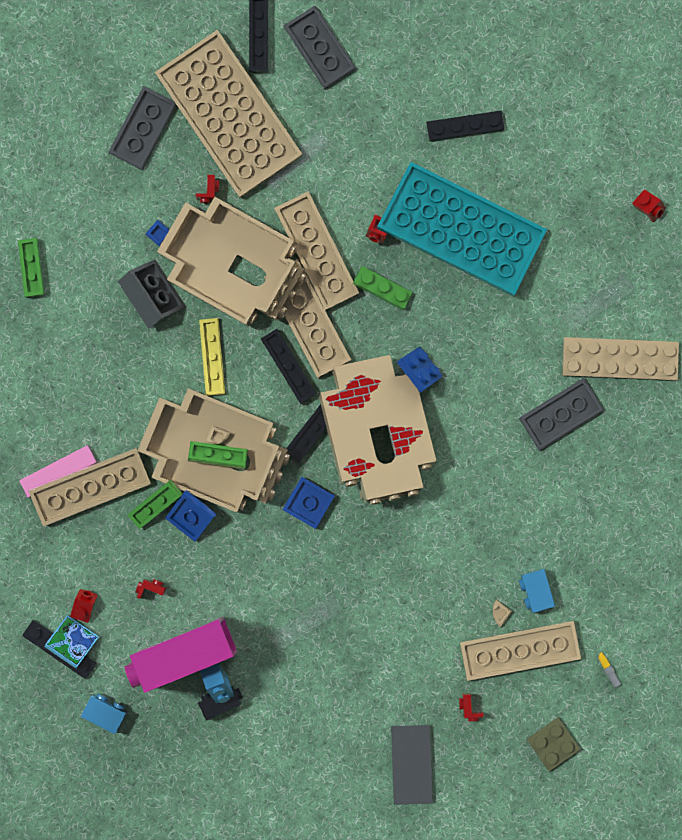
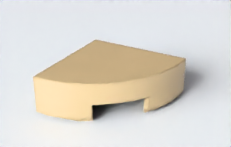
M212 426L205 443L220 445L229 438L230 433Z
M496 600L492 613L495 622L501 627L512 611Z

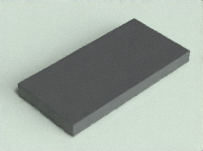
M316 6L283 25L323 89L328 88L356 70V67Z
M143 86L108 153L143 170L177 106L176 103Z
M583 378L524 414L519 420L537 449L541 450L601 413L604 409Z
M430 725L391 726L394 805L433 803Z

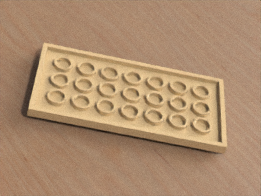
M218 30L155 72L239 198L303 156Z

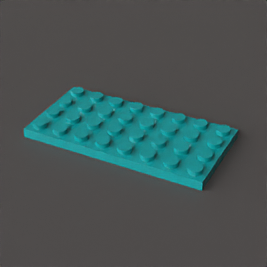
M410 162L377 226L378 230L513 297L547 231L546 228L413 162Z

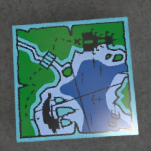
M67 615L44 647L74 668H77L99 637Z

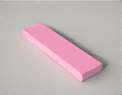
M87 445L19 481L29 498L31 497L28 492L30 489L89 467L97 462Z

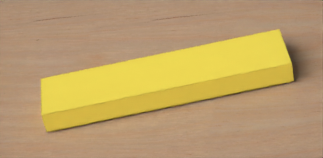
M219 318L199 320L206 396L225 394Z

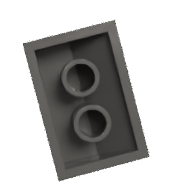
M156 260L128 271L118 281L148 329L161 324L186 307Z

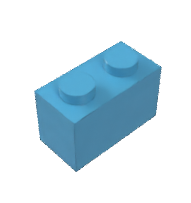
M544 569L520 575L521 580H518L521 591H525L527 596L524 599L527 610L530 609L534 613L555 607Z
M219 663L200 670L205 688L216 704L227 702L231 697H234L228 676Z
M99 693L97 695L93 694L81 717L116 734L127 714V711L124 710L125 707L117 702L114 705L107 702L108 698Z

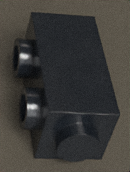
M234 685L231 686L234 697H231L224 703L216 704L209 693L201 696L202 701L198 702V705L205 720L207 721L242 704L241 699H243V695L240 689H235Z

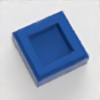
M157 220L145 235L160 247L169 229Z

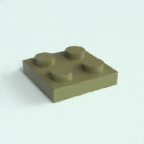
M558 717L527 738V741L548 771H551L580 750Z

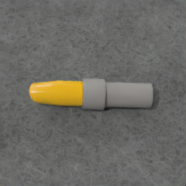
M601 652L598 659L604 668L605 674L609 677L615 688L621 683L614 672V668Z

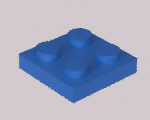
M420 346L397 362L420 393L443 377L438 367L432 363L427 353Z
M301 477L282 510L316 529L335 496Z
M186 490L165 519L196 542L216 513Z

